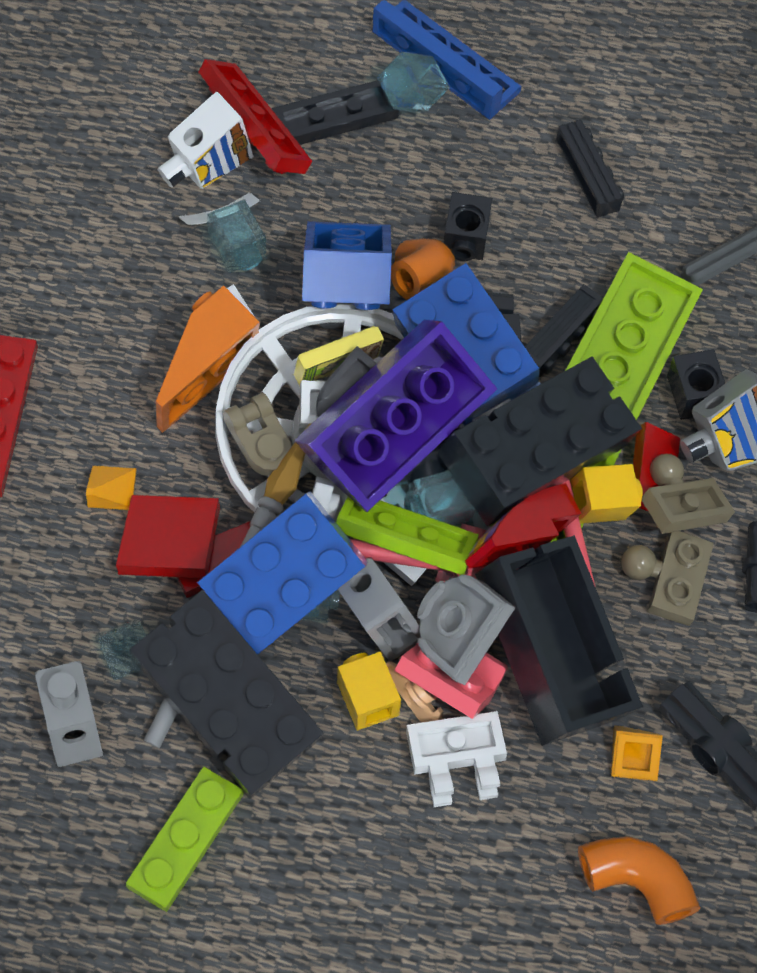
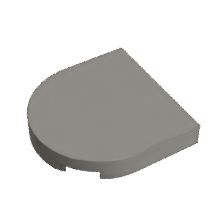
M460 575L445 582L439 581L426 593L417 612V618L420 619L419 647L433 663L454 681L466 685L516 607L487 584L469 575Z

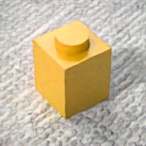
M633 464L583 467L570 480L574 500L582 513L579 516L580 524L626 520L641 507L642 486L640 481L635 478Z
M381 651L369 656L367 653L355 654L347 658L343 665L338 666L337 684L357 731L400 715L401 698Z

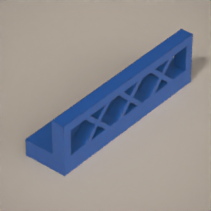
M382 0L374 7L373 33L490 120L521 92V86L408 1L402 0L394 7L388 1Z

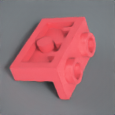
M417 643V645L402 655L394 671L473 719L490 703L508 667L503 662L486 653L466 685L454 681L422 652Z

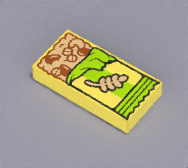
M378 326L370 327L299 354L294 370V377L299 387L302 380L317 381L332 375L356 346L372 359L377 358L384 341Z

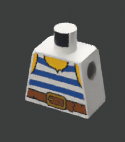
M218 92L214 93L170 132L168 140L174 156L157 169L171 188L188 176L199 188H205L254 157L243 119Z

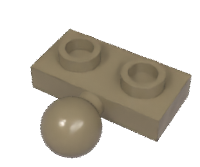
M661 454L651 462L650 474L658 487L649 488L642 496V502L662 534L727 523L735 513L714 478L684 482L682 480L684 466L681 460L672 454Z
M675 531L667 535L661 561L656 559L654 552L650 548L643 545L631 546L624 552L621 559V567L629 578L634 580H644L650 576L656 578L647 609L648 613L684 625H691L697 611L714 543L681 531Z

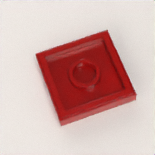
M132 495L116 562L118 575L204 578L209 570L220 513L219 498Z

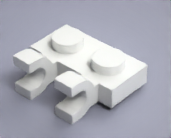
M498 711L478 714L473 719L468 716L407 725L406 734L414 775L429 774L434 807L452 805L451 794H454V788L449 769L474 766L479 800L498 797L497 787H500V780L495 762L506 761L507 756Z

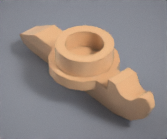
M387 662L386 665L398 693L420 722L442 720V708L439 707L436 710L431 704L437 697L395 672L396 663Z

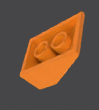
M224 285L214 294L211 291L203 294L192 307L193 312L189 317L156 399L157 428L162 433L223 381L231 361L244 343L259 333L260 322Z

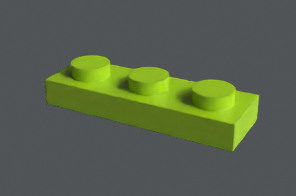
M347 496L336 520L338 526L347 536L459 575L465 574L468 567L465 560L479 537V534L381 500L368 512H365L349 496Z
M203 766L125 883L126 888L167 912L241 800L243 789Z

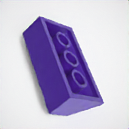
M424 319L294 441L327 478L349 496L361 509L368 512L497 390V387L442 321Z

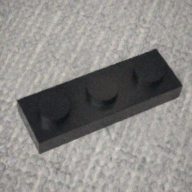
M386 78L272 108L300 145L395 120L399 117V107Z

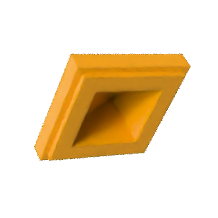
M92 466L86 489L88 507L128 510L131 496L134 495L136 468Z
M614 725L611 776L657 781L663 735Z

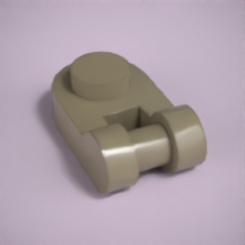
M262 392L251 397L249 404L240 408L234 405L222 412L229 431L250 467L261 475L270 476L277 469L292 446L287 434L274 414L269 398ZM258 419L263 429L251 434L247 424Z

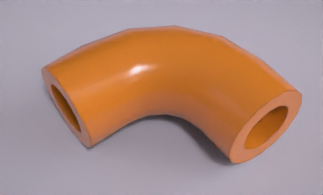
M405 240L396 250L395 262L391 266V281L398 294L408 300L451 273L455 267L454 255L448 246L439 240Z
M627 836L600 839L578 846L580 865L592 892L620 884L637 888L648 901L657 925L684 919L700 910L692 884L678 861L656 844Z

